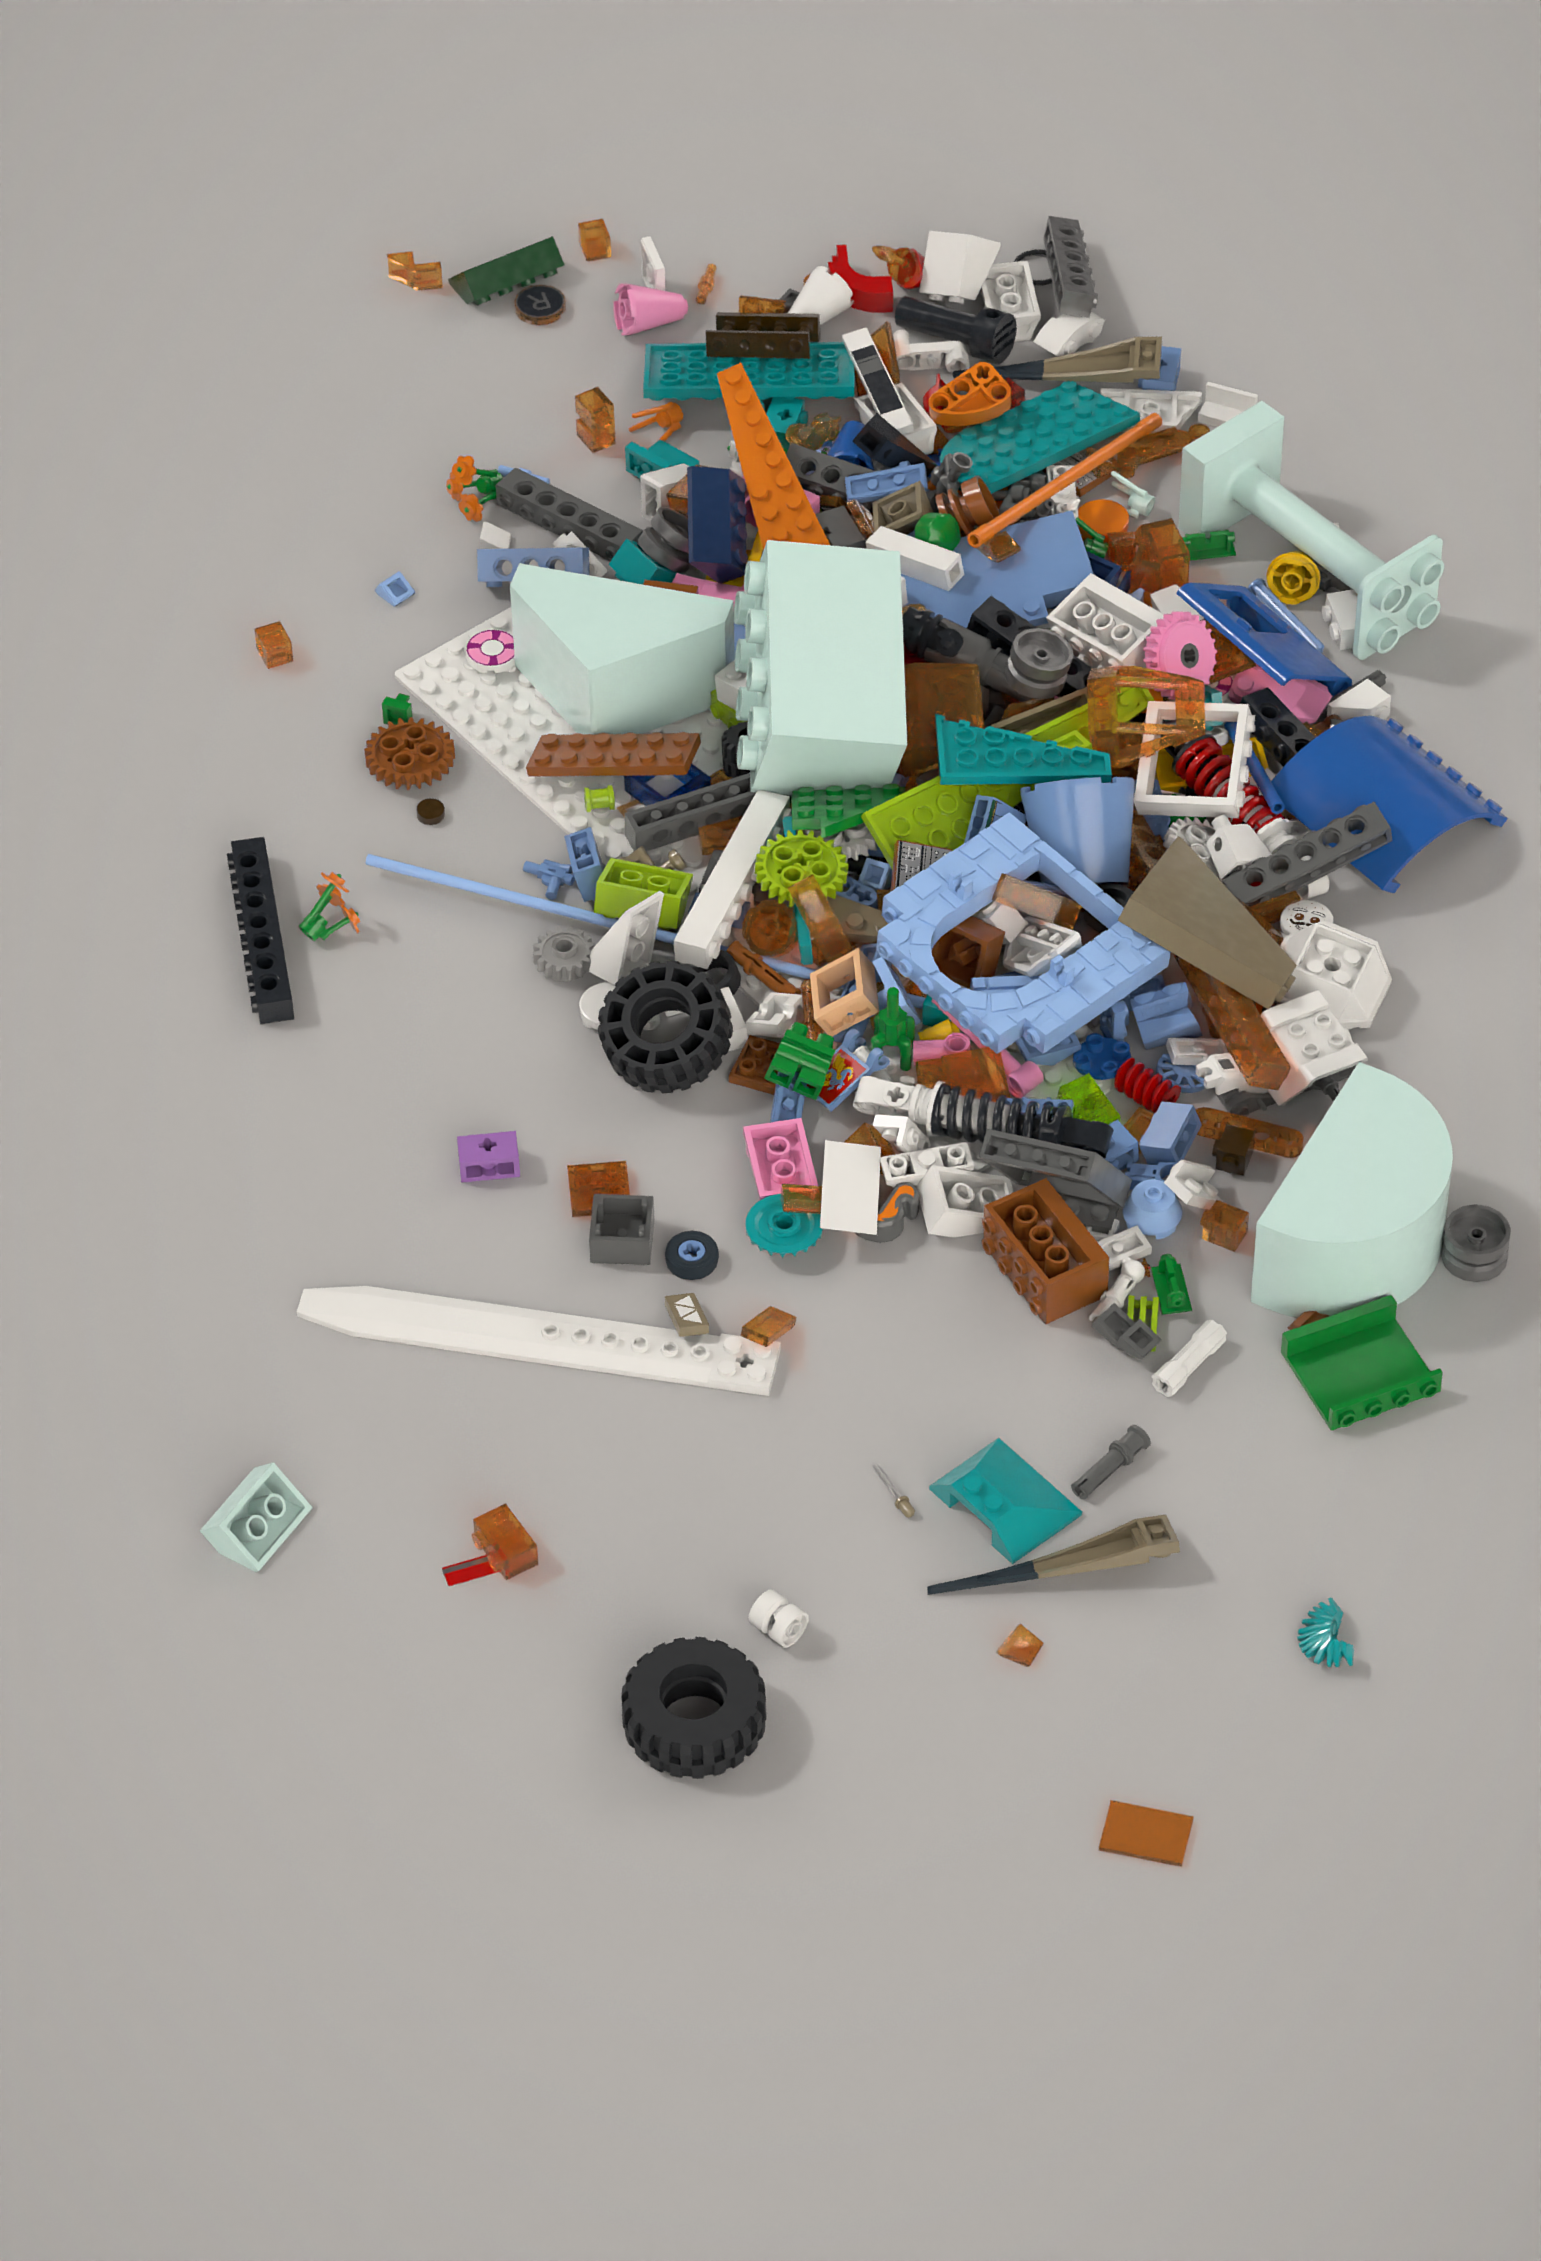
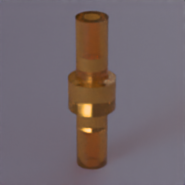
M708 264L705 274L699 280V291L696 297L698 304H705L708 294L713 290L715 284L714 276L717 270L715 264Z

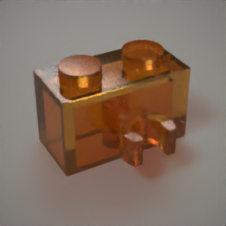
M506 1503L473 1519L474 1533L471 1536L478 1550H484L491 1568L495 1572L499 1570L505 1580L538 1565L537 1544Z

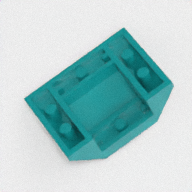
M997 1438L929 1486V1490L949 1508L960 1501L992 1530V1546L1012 1564L1082 1516V1511L1000 1438Z

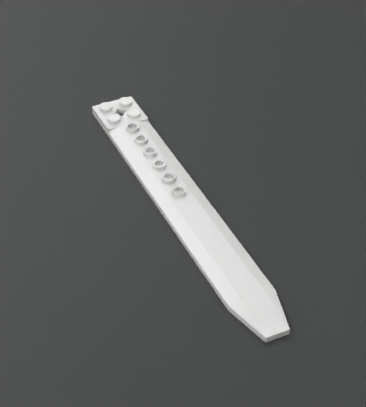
M372 1286L304 1289L297 1309V1317L353 1337L769 1396L781 1350V1342L722 1333L720 1336L702 1334L679 1337L674 1329ZM746 1361L751 1364H748L746 1368H742L740 1362Z

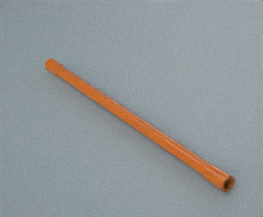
M1151 413L1130 430L987 524H983L969 533L967 536L969 545L978 548L993 538L996 533L1132 443L1161 427V416L1157 413Z

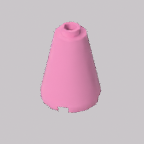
M628 283L619 284L615 291V294L619 293V299L614 301L613 304L614 319L617 329H623L622 336H629L682 320L688 312V302L679 293Z

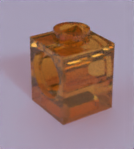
M280 621L254 629L256 649L268 669L293 661L292 642Z
M1216 1200L1211 1209H1206L1201 1217L1200 1225L1203 1226L1202 1239L1235 1252L1248 1232L1249 1212Z

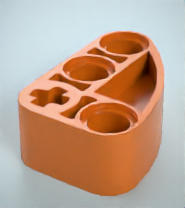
M979 362L930 396V417L936 424L948 426H968L987 422L1010 409L1011 388L990 363ZM959 391L967 392L966 395H958L956 393ZM996 395H1003V396H1004L1003 399H999V400H998V399H995V398H993V397L996 396ZM937 406L947 407L944 410L935 409Z

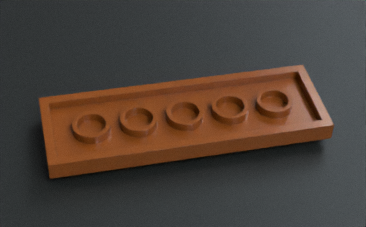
M631 732L625 734L575 733L572 735H556L551 733L541 735L526 766L528 777L687 775L701 744L699 733L654 732L651 734H635Z

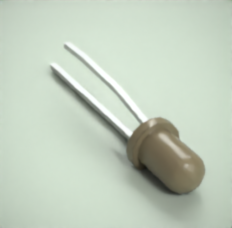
M877 1463V1466L897 1493L896 1495L873 1464L874 1470L897 1499L895 1507L900 1509L907 1518L914 1516L915 1510L909 1503V1498L899 1494L890 1478Z

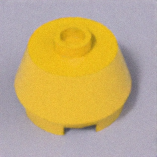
M1291 551L1279 555L1270 563L1267 569L1268 587L1283 603L1291 605L1300 604V602L1310 599L1319 588L1320 572L1313 559L1304 552Z

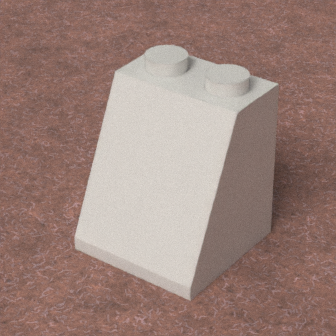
M929 231L919 293L929 295V300L944 302V298H949L948 302L964 304V300H975L998 254L1001 243L970 234Z

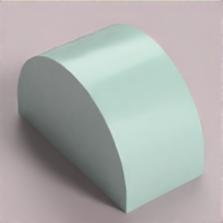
M1361 1062L1357 1064L1256 1224L1251 1291L1252 1303L1295 1318L1308 1311H1317L1320 1314L1332 1316L1389 1295L1393 1296L1398 1305L1412 1296L1426 1283L1434 1272L1442 1252L1453 1154L1450 1135L1443 1119L1430 1101L1419 1091L1385 1071Z

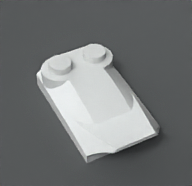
M1028 261L992 264L979 291L982 294L984 306L1013 314L1017 324L1015 342L1030 340L1037 324L1041 320V314Z
M898 383L894 386L914 427L913 432L904 434V436L924 454H931L934 450L937 425L903 383ZM868 394L854 399L855 408L860 414V421L865 425L876 414Z

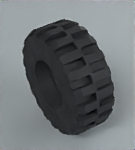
M679 961L648 963L649 966L641 969L637 967L630 971L631 974L627 977L620 978L615 983L616 987L614 990L607 993L603 1000L605 1007H601L598 1015L600 1022L598 1035L614 1071L618 1076H623L625 1082L633 1087L640 1085L643 1091L651 1093L655 1092V1090H660L662 1094L673 1093V1090L677 1089L683 1091L691 1088L692 1084L698 1081L701 1083L709 1077L708 1074L712 1070H717L721 1065V1057L728 1053L731 1045L729 1039L733 1036V1025L730 1020L731 1013L719 986L714 984L712 977L706 972H699L698 968L691 964L680 965ZM681 1011L690 1015L686 1029L671 1041L650 1043L641 1039L642 1030L647 1022L662 1012Z
M685 1637L674 1639L673 1642L665 1644V1642L653 1648L651 1653H645L637 1660V1667L633 1666L626 1676V1683L622 1687V1722L628 1744L635 1748V1754L642 1761L650 1762V1767L660 1772L666 1771L673 1777L682 1778L683 1776H688L693 1779H703L707 1775L713 1774V1776L723 1774L726 1772V1769L730 1767L735 1768L744 1762V1757L746 1755L750 1756L758 1747V1741L763 1738L766 1720V1696L763 1678L759 1676V1670L751 1660L746 1661L744 1653L735 1647L733 1649L728 1647V1644L723 1641L707 1640L706 1637H695V1639H685ZM690 1696L706 1697L721 1706L712 1715L700 1719L681 1718L667 1710L675 1701Z

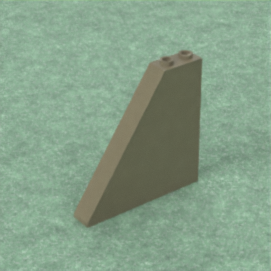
M1179 836L1131 895L1118 918V921L1267 1009L1271 1008L1275 1001L1281 1003L1296 979L1292 975L1297 966L1294 961L1193 849Z

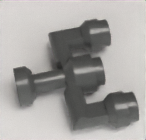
M957 452L954 455L948 453L941 465L934 468L930 481L936 486L937 494L943 492L948 496L947 491L950 488H954L958 492L960 487L958 478L961 473L968 472L973 464L968 455Z
M1034 473L1011 484L1008 490H998L992 493L995 501H1003L999 513L1002 514L1031 495V490L1035 492L1046 485L1047 475ZM1036 508L1022 516L1021 519L1035 518Z

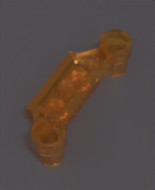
M1194 424L1189 428V431L1177 430L1176 427H1171L1143 436L1117 453L1119 474L1126 479L1132 478L1139 465L1182 452L1183 447L1210 432L1209 427L1204 424Z

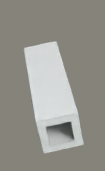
M880 526L865 542L866 549L900 551L901 574L946 591H950L964 575L961 554Z

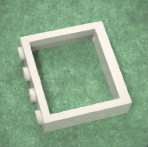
M1148 701L1134 796V804L1138 815L1216 818L1226 815L1227 818H1239L1240 807H1243V803H1245V791H1242L1243 783H1247L1249 778V767L1246 765L1247 757L1252 755V741L1249 740L1250 732L1255 731V715H1251L1249 705ZM1163 720L1237 722L1227 797L1152 795Z

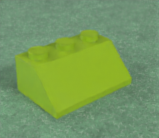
M610 858L596 883L594 913L602 914L607 918H620L625 911L660 891L664 893L658 927L662 929H677L684 917L693 874Z

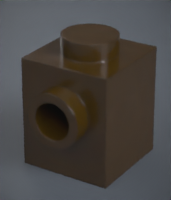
M1226 1124L1221 1140L1216 1139L1213 1145L1212 1156L1216 1157L1215 1169L1244 1176L1254 1151L1255 1131Z

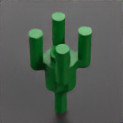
M890 987L887 990V1008L880 1010L879 1014L874 1017V1036L871 1038V1051L877 1047L883 1050L885 1045L898 1046L900 1048V1069L909 1071L912 1068L915 1020L912 1016H907V1012L903 1011L899 1006V990L896 987Z

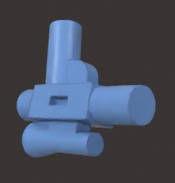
M545 859L541 864L526 861L523 866L524 872L537 875V878L542 879V883L548 886L545 896L550 900L556 899L560 885L567 884L572 886L575 881L574 875L571 874V864H560Z

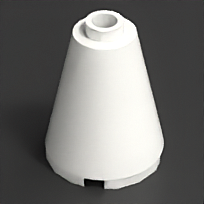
M818 266L810 274L788 313L820 314L821 326L850 308L854 303V300L851 301L850 299L853 293L848 284L837 273L830 275L826 272L828 270L827 267Z

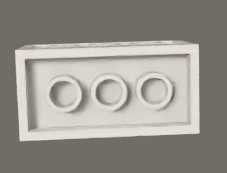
M1090 573L1046 617L1051 627L1050 631L1066 639L1073 650V655L1094 668L1095 671L1106 679L1110 680L1112 673L1136 678L1141 677L1142 680L1149 682L1150 676L1148 673H1145L1146 664L1143 662L1145 651L1143 649L1147 644L1146 636H1150L1152 633L1150 628L1157 627L1156 620L1163 619L1164 614Z

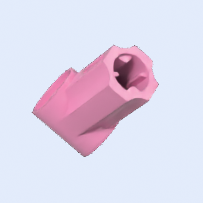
M952 1033L945 1040H914V1066L946 1065L948 1069L956 1072L968 1069L971 1065L969 1037L963 1033Z

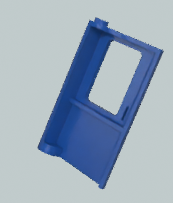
M1190 582L1183 585L1176 594L1281 686H1285L1292 679L1315 680L1327 686L1329 693L1333 697L1352 685V679L1246 587ZM1219 599H1226V606Z

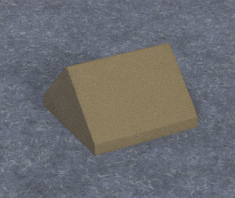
M921 481L872 502L874 533L880 526L906 534L915 529L919 519L924 514L933 512Z

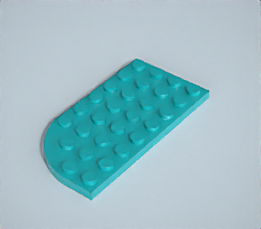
M1065 381L1052 390L1044 391L1033 399L1023 401L1020 405L1009 409L997 418L971 428L963 429L961 433L954 436L945 445L941 452L940 463H942L948 453L954 455L957 452L968 455L973 464L968 472L961 473L958 478L960 483L958 490L962 491V482L978 475L992 494L1136 425L1140 421V413L1074 381Z

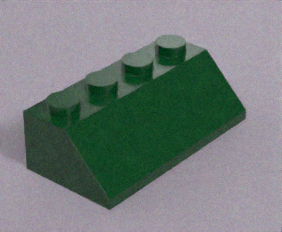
M552 236L463 271L449 278L448 282L466 304L475 301L478 306L490 301V295L498 292L499 297L513 292L512 286L521 284L523 288L536 283L535 277L543 275L544 279L558 274L557 268L565 264Z

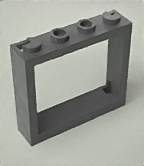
M987 1129L979 1158L1016 1184L1029 1186L1047 1178L1059 1194L1121 1208L1125 1206L1132 1182L1131 1178L1096 1152ZM1024 1171L1031 1173L1029 1181L1022 1180Z

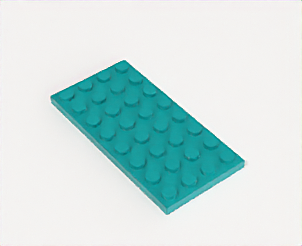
M810 342V359L707 357L706 343L646 344L643 398H650L654 401H660L664 398H676L682 401L689 400L690 398H703L704 400L723 398L717 373L739 363H742L759 400H765L770 397H782L787 400L796 397H808L810 399L835 397L837 399H846L849 396H855L854 364L843 342Z

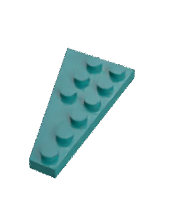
M935 714L940 785L1040 784L1101 777V783H1111L1112 771L1110 754L1078 746L1069 749L1057 746L1058 742L1047 740L1046 743L1032 740L1030 735L991 726L982 729L970 726L969 721L960 720L959 723L945 720L943 715Z

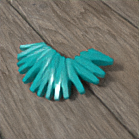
M1330 1597L1328 1598L1329 1606L1321 1601L1318 1603L1320 1608L1314 1606V1611L1307 1613L1312 1619L1302 1620V1624L1307 1627L1298 1629V1635L1300 1636L1297 1639L1301 1641L1298 1644L1299 1647H1303L1301 1651L1305 1653L1307 1658L1316 1656L1314 1659L1316 1664L1321 1663L1327 1657L1328 1667H1332L1333 1662L1335 1667H1339L1342 1657H1344L1348 1665L1353 1666V1645L1347 1644L1342 1640L1338 1641L1337 1639L1338 1629L1344 1612L1334 1599Z

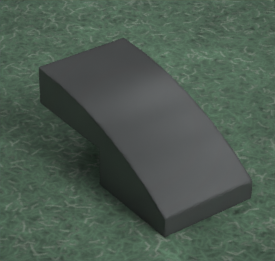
M1115 1303L1092 1324V1327L1107 1340L1139 1360L1144 1358L1162 1340L1141 1319L1135 1323Z

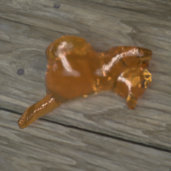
M825 412L816 415L809 426L800 423L792 424L786 430L785 439L790 445L794 443L812 450H818L826 441H835L839 434L838 423L841 422V416L829 417V414Z

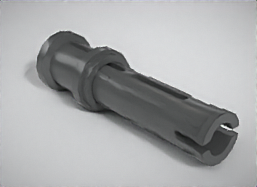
M1131 1425L1127 1429V1434L1119 1441L1115 1440L1110 1444L1109 1452L1076 1482L1071 1484L1074 1494L1077 1497L1080 1495V1499L1085 1500L1121 1465L1125 1466L1132 1463L1133 1457L1141 1449H1147L1151 1445L1148 1434L1138 1425Z

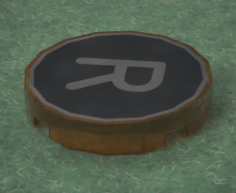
M533 285L524 288L517 294L514 300L516 315L520 320L525 322L526 319L534 325L553 323L560 319L561 314L565 313L566 310L564 294L559 289L548 285Z

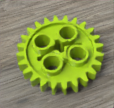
M788 830L787 837L784 838L782 835L776 834V842L767 839V847H760V854H756V882L761 883V891L769 890V898L779 896V904L788 900L789 907H792L795 902H799L801 909H804L805 903L809 902L814 908L816 907L817 900L827 904V896L835 899L836 891H843V884H846L848 875L847 856L841 854V846L834 847L833 839L825 842L821 835L818 838L814 837L812 830L807 836L803 835L802 830H799L797 835H793Z

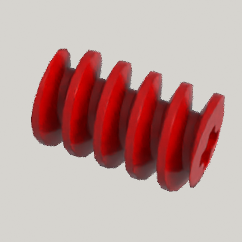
M1133 1057L1127 1059L1118 1069L1114 1081L1116 1091L1124 1093L1126 1097L1133 1099L1137 1104H1142L1145 1109L1152 1110L1153 1114L1157 1112L1162 1101L1176 1103L1181 1094V1086L1175 1085L1172 1087V1081L1169 1079L1163 1081V1075L1159 1073L1153 1076V1069L1147 1068L1144 1070V1064L1142 1062L1135 1064V1058Z

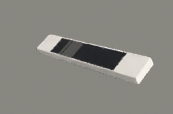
M867 327L842 335L843 343L876 413L881 415L901 434L913 432V423Z

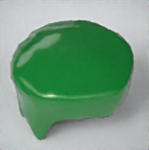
M933 512L924 514L915 526L916 539L953 551L958 546L961 539L958 522L950 514Z

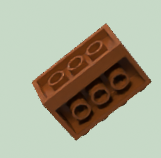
M1047 1178L984 1205V1219H982L984 1233L981 1240L984 1251L987 1255L993 1256L1000 1272L1010 1278L1015 1291L1025 1297L1032 1313L1036 1316L1039 1315L1045 1324L1099 1301L1104 1291H1108L1109 1256Z

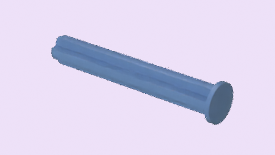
M1262 578L1254 580L1248 586V590L1323 653L1324 644L1269 590Z

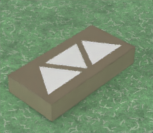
M695 1293L665 1296V1307L679 1337L709 1333V1323Z

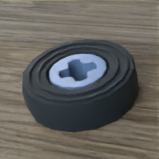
M685 1231L673 1236L667 1243L665 1250V1260L668 1269L673 1275L681 1279L696 1280L710 1275L717 1267L719 1251L714 1239L700 1231ZM689 1252H690V1253H693V1254H697V1256L692 1257V1256L689 1254Z

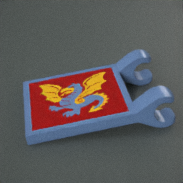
M857 1029L849 1030L845 1035L842 1045L835 1050L824 1085L816 1099L830 1112L859 1086L861 1077L870 1076L873 1072L882 1070L890 1064L889 1058L883 1055V1050L878 1047L869 1053L866 1063L852 1053L858 1047L863 1045L865 1047L866 1040L860 1036V1032ZM807 1084V1088H815L814 1086Z

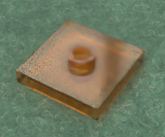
M984 1047L941 1056L946 1084L951 1086V1089L954 1086H960L962 1096H966L969 1089H975L977 1091V1099H981L984 1092L992 1094V1102H996L999 1095H1006L1007 1098H1011L1001 1052L996 1054L991 1048Z

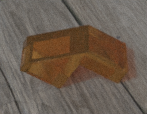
M413 251L387 254L390 278L417 291L443 288L440 262L415 264Z

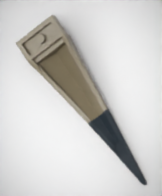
M1133 337L1069 355L996 366L994 368L1003 379L1134 383L1135 379H1160L1162 337ZM966 370L953 371V378L958 377Z
M1166 1514L1138 1518L1084 1542L1024 1563L976 1576L930 1585L927 1587V1592L930 1595L1149 1563V1557L1165 1558L1173 1553H1180L1179 1540Z

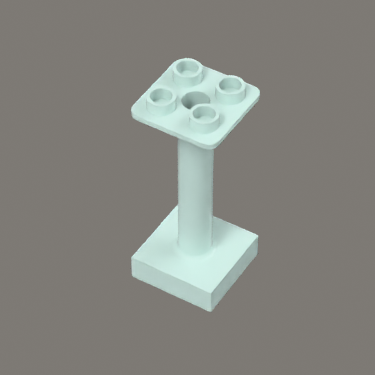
M1260 401L1183 447L1178 528L1185 534L1205 533L1206 538H1210V532L1224 531L1250 514L1256 516L1358 593L1353 655L1359 660L1366 659L1375 652L1380 654L1388 652L1395 646L1399 637L1415 627L1420 629L1426 628L1436 619L1440 611V603L1437 601L1439 579L1444 571V562L1441 560L1442 539L1437 535H1431L1385 563L1280 484L1284 416L1264 401Z

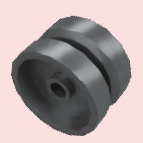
M660 507L651 519L652 526L646 527L639 537V546L648 556L663 567L677 573H686L691 566L689 563L688 518L675 510Z
M1039 628L1024 630L1017 634L1013 641L1010 657L1005 667V679L1010 687L1019 694L1029 698H1053L1061 693L1065 685L1067 672L1073 659V650L1068 641L1055 632Z
M1467 1205L1453 1211L1446 1219L1441 1258L1446 1269L1452 1275L1472 1282L1488 1281L1500 1275L1506 1267L1511 1234L1508 1220L1501 1212L1484 1205Z

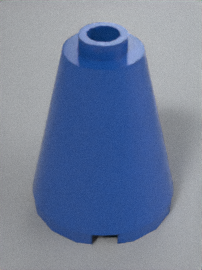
M859 421L846 422L827 455L874 470L873 459L852 442L865 424Z

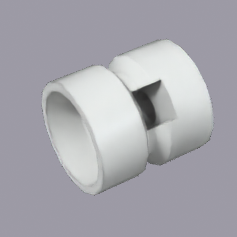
M769 1589L760 1595L753 1604L748 1621L761 1632L769 1633V1637L779 1645L788 1648L805 1631L809 1616L796 1605L788 1604V1600L778 1592Z

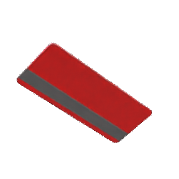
M499 1552L442 1568L448 1586H454L506 1570Z

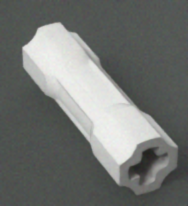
M1207 1320L1193 1334L1192 1339L1152 1376L1153 1382L1151 1384L1156 1391L1162 1393L1165 1397L1173 1396L1186 1383L1187 1377L1226 1341L1227 1332L1223 1326L1214 1320Z

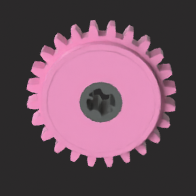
M1183 611L1164 614L1163 619L1156 620L1157 627L1150 628L1152 632L1150 636H1146L1147 644L1143 649L1145 651V658L1143 659V662L1146 664L1145 673H1148L1150 676L1149 683L1156 684L1154 690L1162 691V697H1169L1170 700H1189V698L1197 697V692L1203 693V685H1209V678L1211 675H1214L1213 668L1217 663L1215 661V654L1217 653L1214 647L1215 639L1211 638V629L1205 628L1206 622L1199 621L1198 615H1191V612Z

